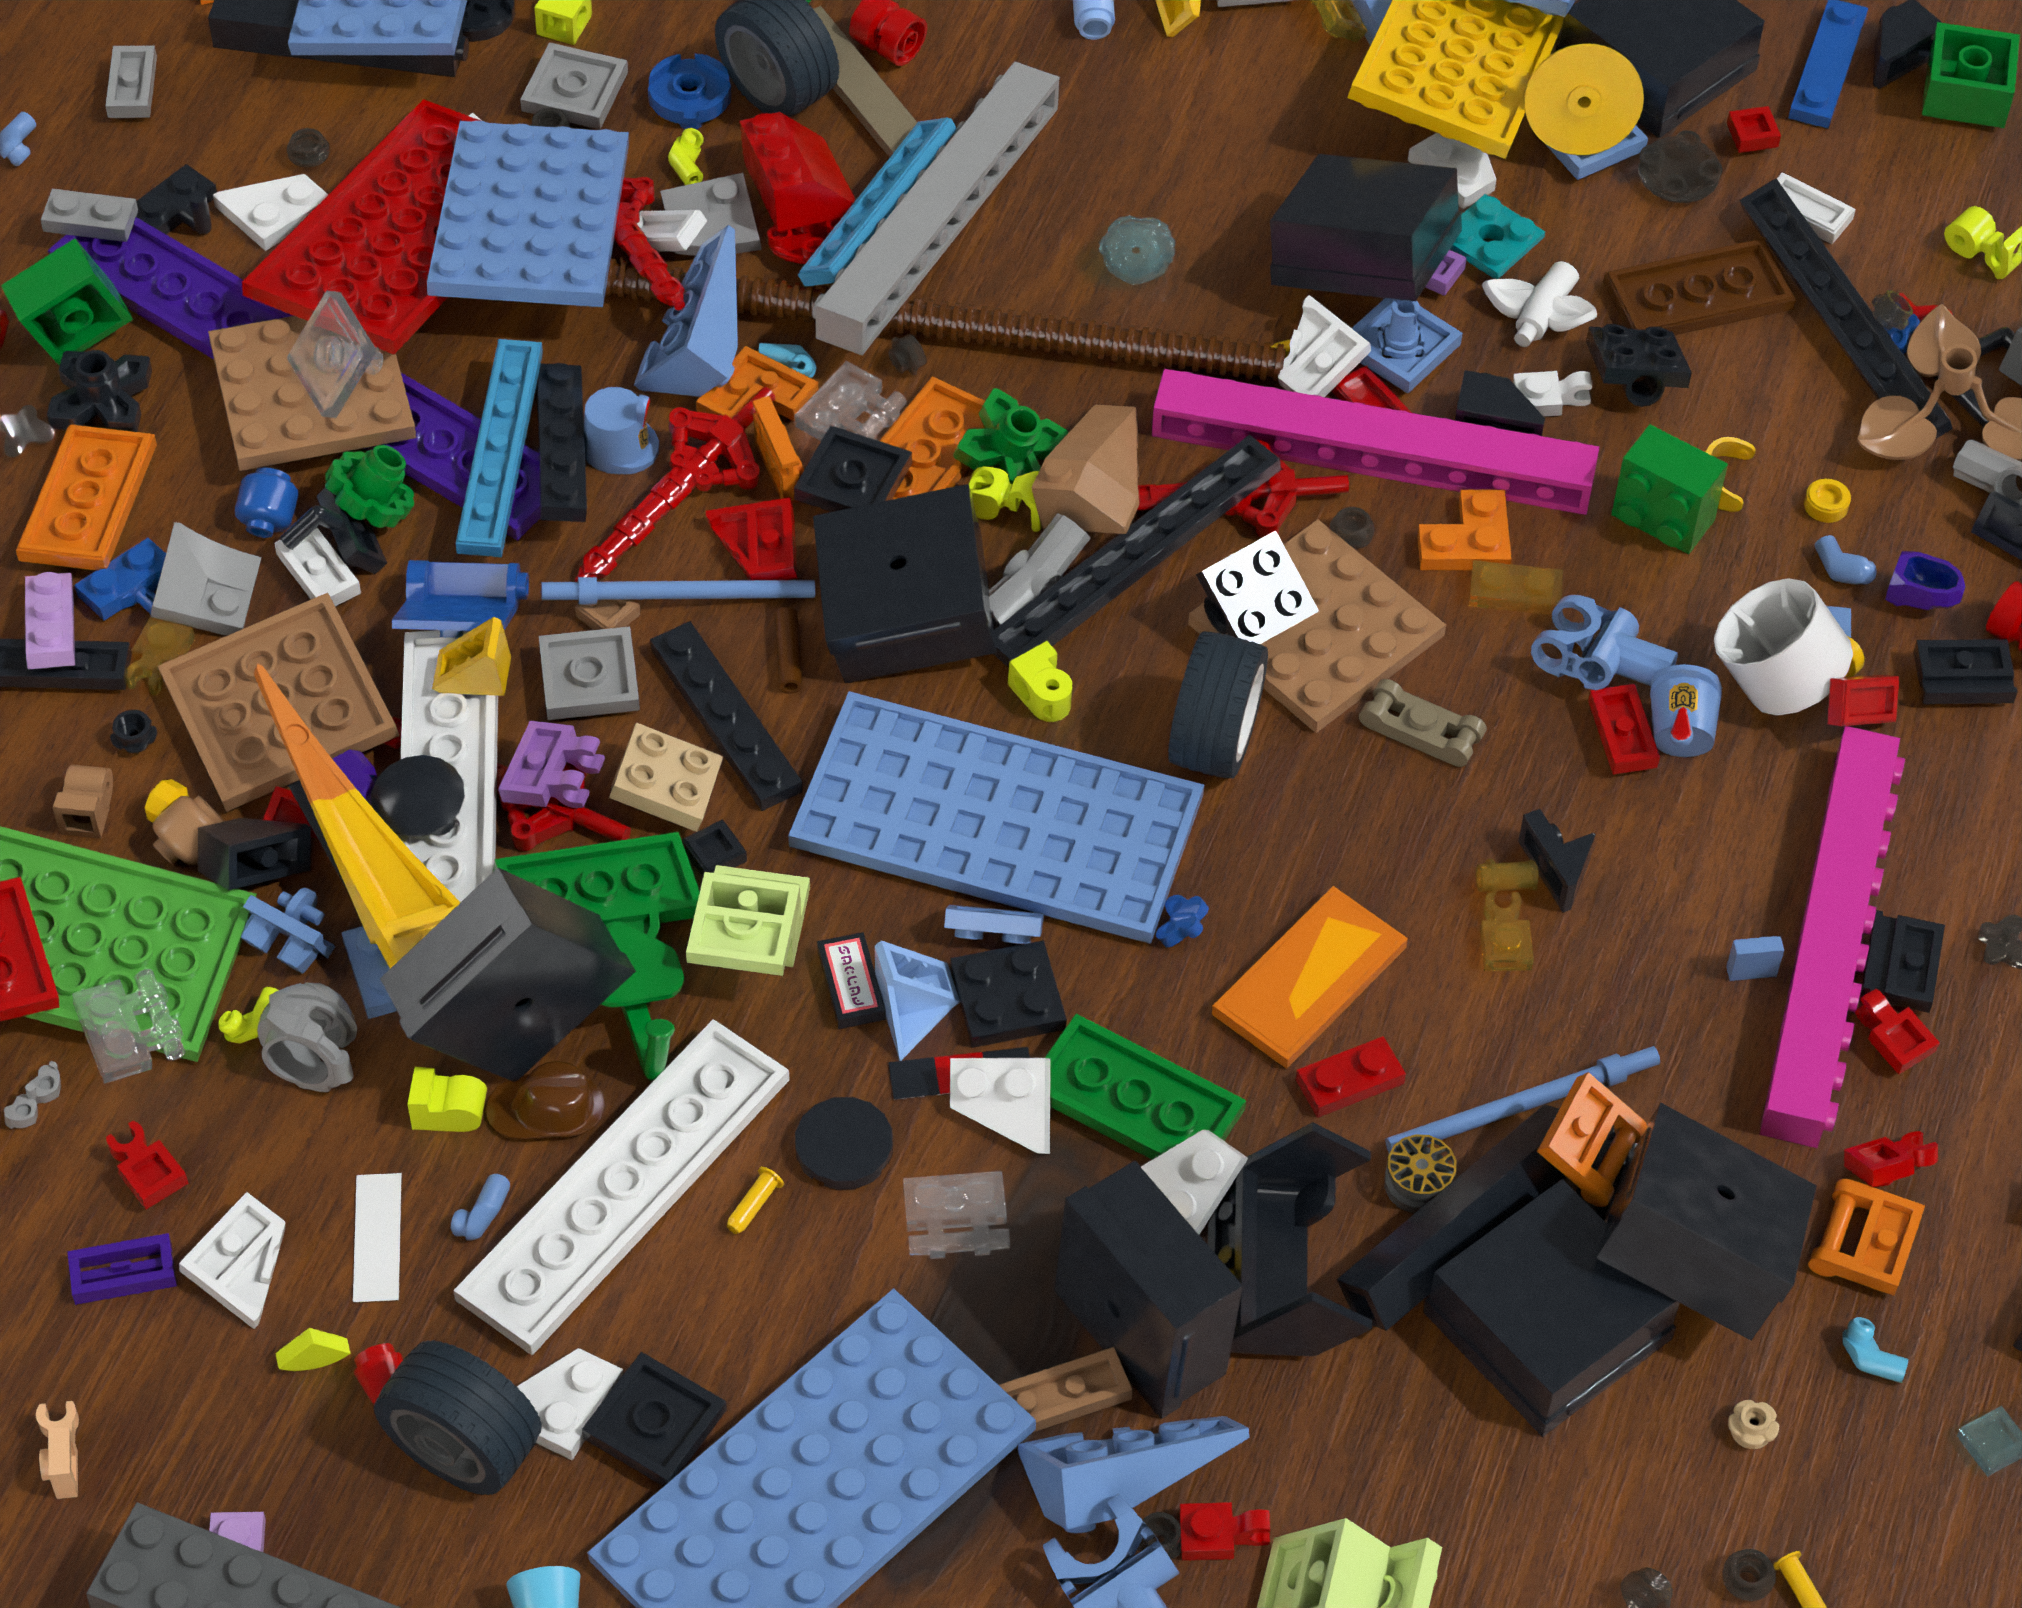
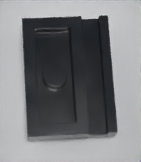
M2007 639L1916 641L1913 652L1919 685L1923 691V704L2015 702L2018 691L2017 687H2014V671Z
M1876 910L1860 998L1872 990L1878 989L1886 997L1890 1005L1904 1008L1909 1007L1913 1010L1930 1013L1934 999L1945 925L1897 915V918L1883 916V911Z

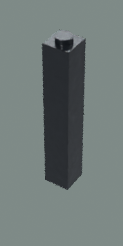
M214 0L208 16L213 48L447 77L456 76L460 61L467 60L469 51V38L463 36L461 24L454 55H291L288 40L299 0Z
M1544 1104L1337 1279V1282L1350 1310L1371 1319L1372 1326L1387 1331L1430 1294L1436 1270L1561 1179H1565L1566 1176L1537 1152L1559 1108Z

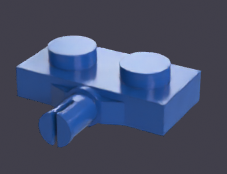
M146 538L110 561L107 569L97 570L76 583L74 586L77 596L104 621L120 610L136 604H140L151 615L155 598L154 591L158 587L166 553L152 540Z

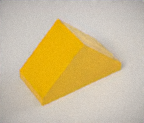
M492 617L440 649L432 689L439 693L504 696L511 654L502 621Z

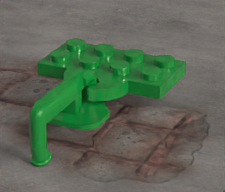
M679 832L494 859L493 872L497 868L503 869L600 915L619 950L627 955L636 971L601 1005L622 1008L643 1074L650 1082H653L666 1069L670 1040L675 1028L668 1020H651L646 1002L674 997L682 989L684 974L676 951L671 946L658 940L660 923L694 918L700 894Z

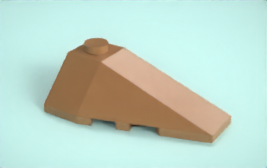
M1094 405L1045 458L1032 486L1042 528H1046L1057 513L1075 522L1084 531L1116 534L1127 533L1139 506L1137 479L1139 477L1137 462L1138 413L1136 407Z

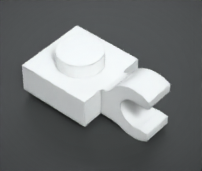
M1557 371L1517 373L1513 376L1514 385L1544 417L1562 415L1563 405L1585 406L1591 402L1589 390L1592 389L1590 372H1575L1561 381L1558 379Z

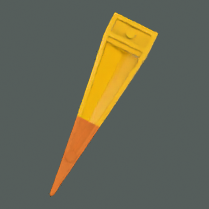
M257 664L254 670L255 679L371 944H377L391 969L461 902L428 870L377 814L309 730L265 668Z

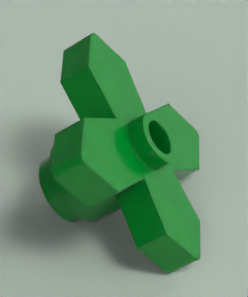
M994 388L978 413L985 428L968 429L955 449L953 457L973 470L983 466L989 467L999 464L1000 469L1008 474L1010 484H1013L1017 476L1040 471L1041 467L1037 460H1045L1069 432L1048 418L1040 420L1034 410L1026 406H1019L1015 398L998 388Z

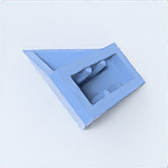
M881 940L875 945V975L899 1060L902 1061L960 1000L948 963Z

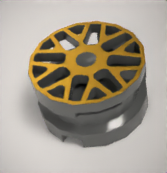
M1415 1134L1402 1138L1397 1142L1388 1155L1384 1177V1188L1389 1199L1398 1208L1415 1214L1454 1181L1456 1176V1158L1451 1148L1442 1140L1430 1135ZM1428 1141L1431 1142L1430 1148L1426 1147ZM1434 1144L1439 1145L1440 1147L1435 1148ZM1447 1152L1448 1155L1443 1157L1441 1153ZM1451 1159L1453 1165L1449 1164L1447 1161Z

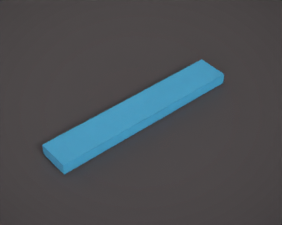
M951 118L920 121L914 126L799 271L798 276L805 287L834 283L838 272L842 268L846 269L855 258L859 246L870 240L880 220L888 218L895 209L899 197L910 191L920 171L928 168L935 159L939 148L942 145H946L954 135L957 128Z
M498 339L456 539L457 554L502 557L543 355L542 342Z

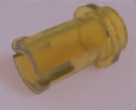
M1489 858L1485 860L1484 864H1477L1476 867L1477 889L1479 892H1486L1488 896H1495L1497 891H1535L1537 889L1539 878L1535 860L1495 863L1494 859Z

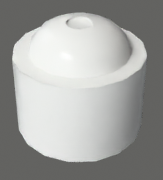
M1790 578L1768 582L1749 591L1730 607L1719 622L1714 637L1716 654L1750 701L1761 712L1773 715L1796 713L1819 703L1830 693V679L1844 677L1849 670L1853 657L1849 638L1818 593L1805 581Z

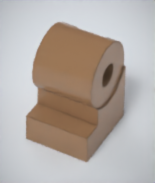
M72 764L69 766L64 780L63 792L57 793L53 804V811L60 835L102 838L113 790L111 768ZM73 815L90 816L91 822H76L73 819Z

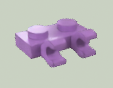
M530 721L498 788L502 802L546 807L550 797H554L568 807L583 808L590 793L588 789H580L585 777L584 773L580 771L590 774L599 773L605 760L604 755L595 754L600 740L593 736L577 737L572 725ZM566 762L574 765L580 771H563V768Z

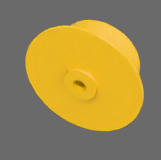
M1598 44L1572 45L1554 52L1534 70L1525 91V113L1533 132L1549 147L1572 155L1595 154L1617 145L1633 130L1643 108V86L1635 67L1619 52Z

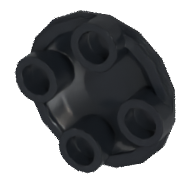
M427 755L405 757L391 764L376 779L371 792L372 808L395 834L409 837L430 834L440 836L450 832L455 825L454 818L459 814L465 799L464 782L456 768L441 758Z

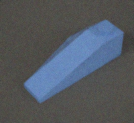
M727 225L705 241L697 252L681 283L686 291L683 294L685 307L679 311L674 307L668 309L662 319L668 325V328L660 343L656 341L650 342L644 354L634 386L639 390L701 397L715 386L718 388L724 386L733 375L734 366L732 363L738 348L735 229L730 225Z
M1226 1416L1166 1422L1159 1426V1433L1157 1434L1147 1430H1131L1130 1427L1113 1428L1112 1439L1083 1440L1082 1432L1062 1434L1018 1444V1454L1044 1517L1063 1527L1066 1532L1084 1533L1094 1530L1096 1528L1095 1523L1117 1518L1107 1503L1108 1500L1117 1494H1120L1129 1506L1133 1508L1250 1437L1248 1427Z

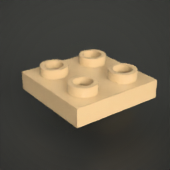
M636 723L615 774L609 798L697 832L703 820L723 756Z

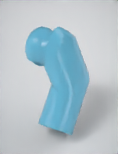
M773 343L759 344V353L810 378L814 376L816 364L802 346Z
M1862 1317L1851 1319L1847 1326L1848 1329L1844 1330L1842 1334V1341L1855 1366L1865 1373L1902 1383L1908 1359L1880 1351L1873 1338L1875 1326L1870 1320Z

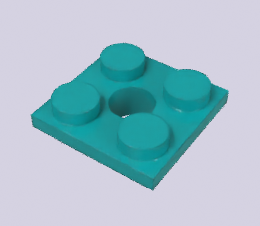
M1484 194L1461 214L1462 231L1450 250L1466 257L1467 262L1490 277L1499 279L1545 237V231L1537 227L1532 220L1522 217L1502 205L1497 198ZM1490 238L1494 239V241L1486 242L1483 239Z

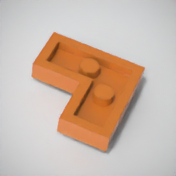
M745 346L733 360L734 372L729 381L720 388L715 386L696 401L697 412L716 415L726 414L732 418L759 390L767 387L776 396L773 405L777 413L795 421L818 395V381Z
M1460 490L1459 510L1461 524H1419L1417 538L1420 570L1510 571L1512 558L1505 490Z

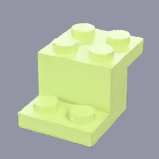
M716 865L714 873L704 872L686 950L687 963L783 976L785 966H794L810 891V878Z
M1347 1518L1275 1537L1257 1608H1429L1433 1587L1437 1579V1569L1442 1547L1429 1538L1389 1547Z

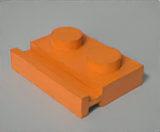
M770 396L753 400V406L756 413H753L754 441L780 499L790 497L792 504L800 502L794 500V487L804 472V468L790 442L786 427L782 424Z

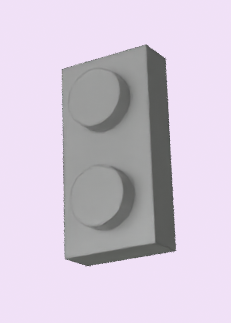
M113 46L106 98L108 118L150 117L157 62L155 46Z
M52 189L41 217L43 232L127 242L138 213L136 199Z

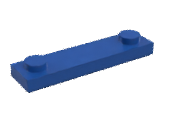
M1828 0L1790 108L1789 119L1829 129L1866 20L1867 7L1840 0Z

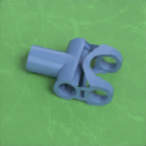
M1581 595L1564 596L1558 601L1552 612V620L1559 631L1546 630L1541 632L1531 646V655L1538 667L1557 677L1568 675L1579 678L1584 683V688L1599 690L1608 686L1614 674L1651 686L1652 676L1663 668L1676 665L1678 652L1636 638L1639 632V624L1631 612L1620 607L1618 611L1607 610L1596 605L1594 599ZM1569 607L1578 610L1583 615L1584 622L1575 623L1567 620L1563 615L1562 609ZM1600 629L1601 631L1592 644L1594 633ZM1575 642L1581 647L1583 652L1582 658L1572 653ZM1541 644H1553L1560 650L1562 658H1550L1543 652Z
M1120 1494L1107 1501L1117 1517L1115 1523L1119 1530L1115 1551L1106 1560L1097 1564L1079 1562L1063 1550L1055 1537L1043 1544V1549L1055 1576L1074 1608H1167L1156 1589L1178 1575L1179 1571L1158 1539L1134 1556L1142 1538L1148 1542L1156 1536ZM1095 1582L1072 1599L1069 1598L1068 1595L1076 1590L1073 1584Z

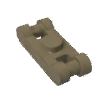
M1381 679L1373 691V701L1365 703L1359 713V720L1369 729L1457 767H1463L1467 764L1473 754L1472 745L1479 743L1487 730L1485 723L1480 718L1473 715L1460 716L1403 691L1398 683L1390 679ZM1391 709L1400 713L1399 717L1390 714L1388 710ZM1447 733L1456 738L1447 739L1444 736Z

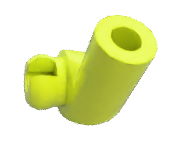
M694 128L685 129L682 132V136L677 137L668 154L669 164L685 185L698 183L703 180V174L695 162L701 152L700 146L703 144L704 138Z
M272 987L263 988L252 1012L244 1015L238 1010L225 1012L220 1017L218 1023L219 1030L224 1033L225 1039L232 1043L241 1044L257 1038L259 1019L264 1008L270 1002L269 995L279 990Z

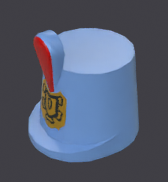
M608 387L598 390L589 397L585 404L584 418L585 458L595 469L609 474H634L644 471L654 463L659 455V440L655 430L646 423L650 405V398L648 396L640 395L638 397L630 390L621 387Z
M1682 664L1663 668L1652 676L1650 697L1653 738L1656 747L1663 753L1678 757H1694L1705 754L1713 748L1722 695V685L1716 674L1700 666Z

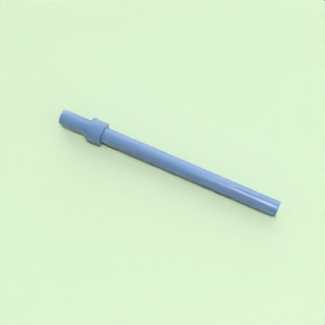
M578 577V582H541L542 600H578V605L597 604V600L815 598L814 580L597 582V577Z
M1654 1046L1622 1057L1618 1054L1607 1056L1597 1060V1065L1388 1137L1385 1139L1387 1150L1390 1153L1392 1147L1397 1142L1411 1135H1430L1443 1140L1564 1098L1569 1093L1576 1078L1587 1072L1606 1087H1611L1627 1081V1075L1659 1065V1053Z

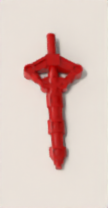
M624 177L614 240L628 254L630 262L638 273L646 277L652 284L650 289L656 298L678 311L682 310L685 307L683 295L685 288L677 278L671 277L667 271L668 265L660 254L651 247L646 235L637 224L640 221L639 211L645 205H649L655 200L654 182L648 177Z
M763 387L732 418L726 414L716 415L689 411L683 407L673 409L669 414L668 424L669 431L671 432V445L674 446L670 456V467L672 470L650 490L651 493L636 509H631L613 527L614 532L600 547L593 546L583 556V565L579 568V573L574 581L578 582V577H597V579L608 576L618 566L616 560L631 546L637 547L655 529L654 525L670 510H674L695 487L700 491H708L712 485L723 484L724 486L738 485L740 488L747 490L756 487L759 481L760 469L754 460L745 429L754 421L753 413H756L753 406V400L770 396L772 402H774L776 399L774 393L769 388ZM688 437L706 441L707 443L697 449L688 446ZM722 454L728 459L732 468L723 469L722 472H719L715 463L718 459L717 457Z
M1257 440V441L1260 442L1263 446H1265L1268 450H1270L1272 453H1274V452L1270 449V446H1269V444H1268L1267 442L1262 441V440ZM1280 459L1281 470L1225 514H1237L1243 517V521L1256 527V533L1261 538L1274 531L1279 534V528L1292 508L1296 506V496L1349 493L1348 475L1295 478L1294 469H1290ZM1187 482L1164 485H1138L1139 506L1137 510H1152ZM1268 498L1261 511L1250 506L1251 501Z
M392 717L399 736L384 742V744L398 749L401 747L402 719ZM497 762V794H499L501 808L509 814L507 818L511 825L513 845L516 849L529 851L537 844L567 831L572 832L577 824L614 841L629 839L631 834L630 827L586 808V803L583 808H572L562 804L558 799L550 797L546 807L534 806L538 809L542 808V810L526 818L524 811L533 805L502 802L498 788L508 767ZM566 762L563 768V771H580L574 765ZM580 771L584 773L585 776L580 786V789H585V778L587 773Z

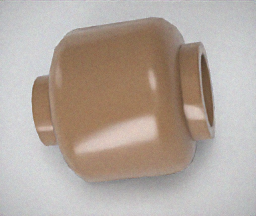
M198 795L195 799L188 796H180L154 820L153 830L159 838L153 843V846L171 864L180 859L187 865H196L198 863V827L224 822V820L201 796Z

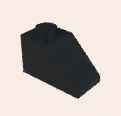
M1907 0L1898 6H1892L1880 18V27L1875 43L1873 85L1877 89L1883 88L1925 64L1928 60L1936 24L1941 21L1916 0Z
M1464 371L1455 421L1542 436L1545 417L1509 378L1489 373Z
M237 818L198 827V872L227 890L311 871V826L305 823Z

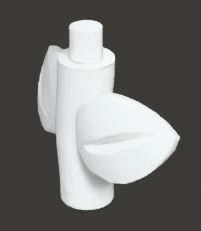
M1559 261L1554 263L1536 286L1516 279H1493L1482 283L1484 292L1494 307L1507 317L1518 319L1516 321L1518 332L1514 339L1522 347H1528L1532 340H1540L1548 326L1556 332H1564L1597 317L1596 308L1590 302L1581 297L1567 296L1578 282L1579 274L1572 265L1566 262Z

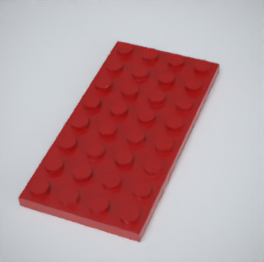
M423 99L242 281V296L395 355L448 298L427 295V279L460 121L472 122L481 120Z

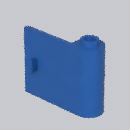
M409 560L406 573V601L393 617L392 629L440 630V637L460 638L463 636V631H471L492 617H496L502 621L503 629L505 630L519 608L520 600L528 599L529 575L528 573L521 572L519 563L489 564Z

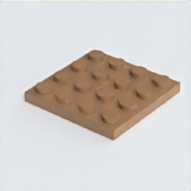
M296 316L208 331L239 471L416 438L415 425L396 354L393 355Z
M1319 519L1283 544L1319 611L1260 644L1268 648L1267 671L1263 689L1315 733L1319 732L1373 691L1381 679L1390 678L1444 637L1446 630L1444 622ZM1204 603L1189 613L1188 625L1199 634L1203 631L1220 633L1210 623L1205 613Z
M328 592L158 665L161 676L226 812L273 792L275 786L282 788L299 780L255 679L254 670L257 664L265 668L331 758L349 749L364 752L399 736L397 727Z

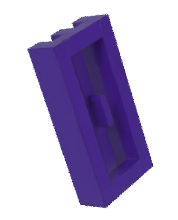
M169 1233L67 1251L72 1296L75 1305L176 1287L172 1243ZM161 1254L160 1258L149 1259L131 1263V1261L129 1260ZM112 1263L111 1267L81 1272V1268Z

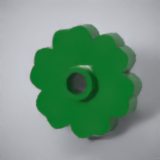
M377 445L373 450H369L366 453L361 451L354 453L345 451L340 459L333 460L325 473V487L329 492L337 495L335 498L336 505L346 511L352 518L357 520L366 518L375 527H396L400 519H406L414 506L413 490L402 483L405 476L404 468L406 461L397 450L390 446Z

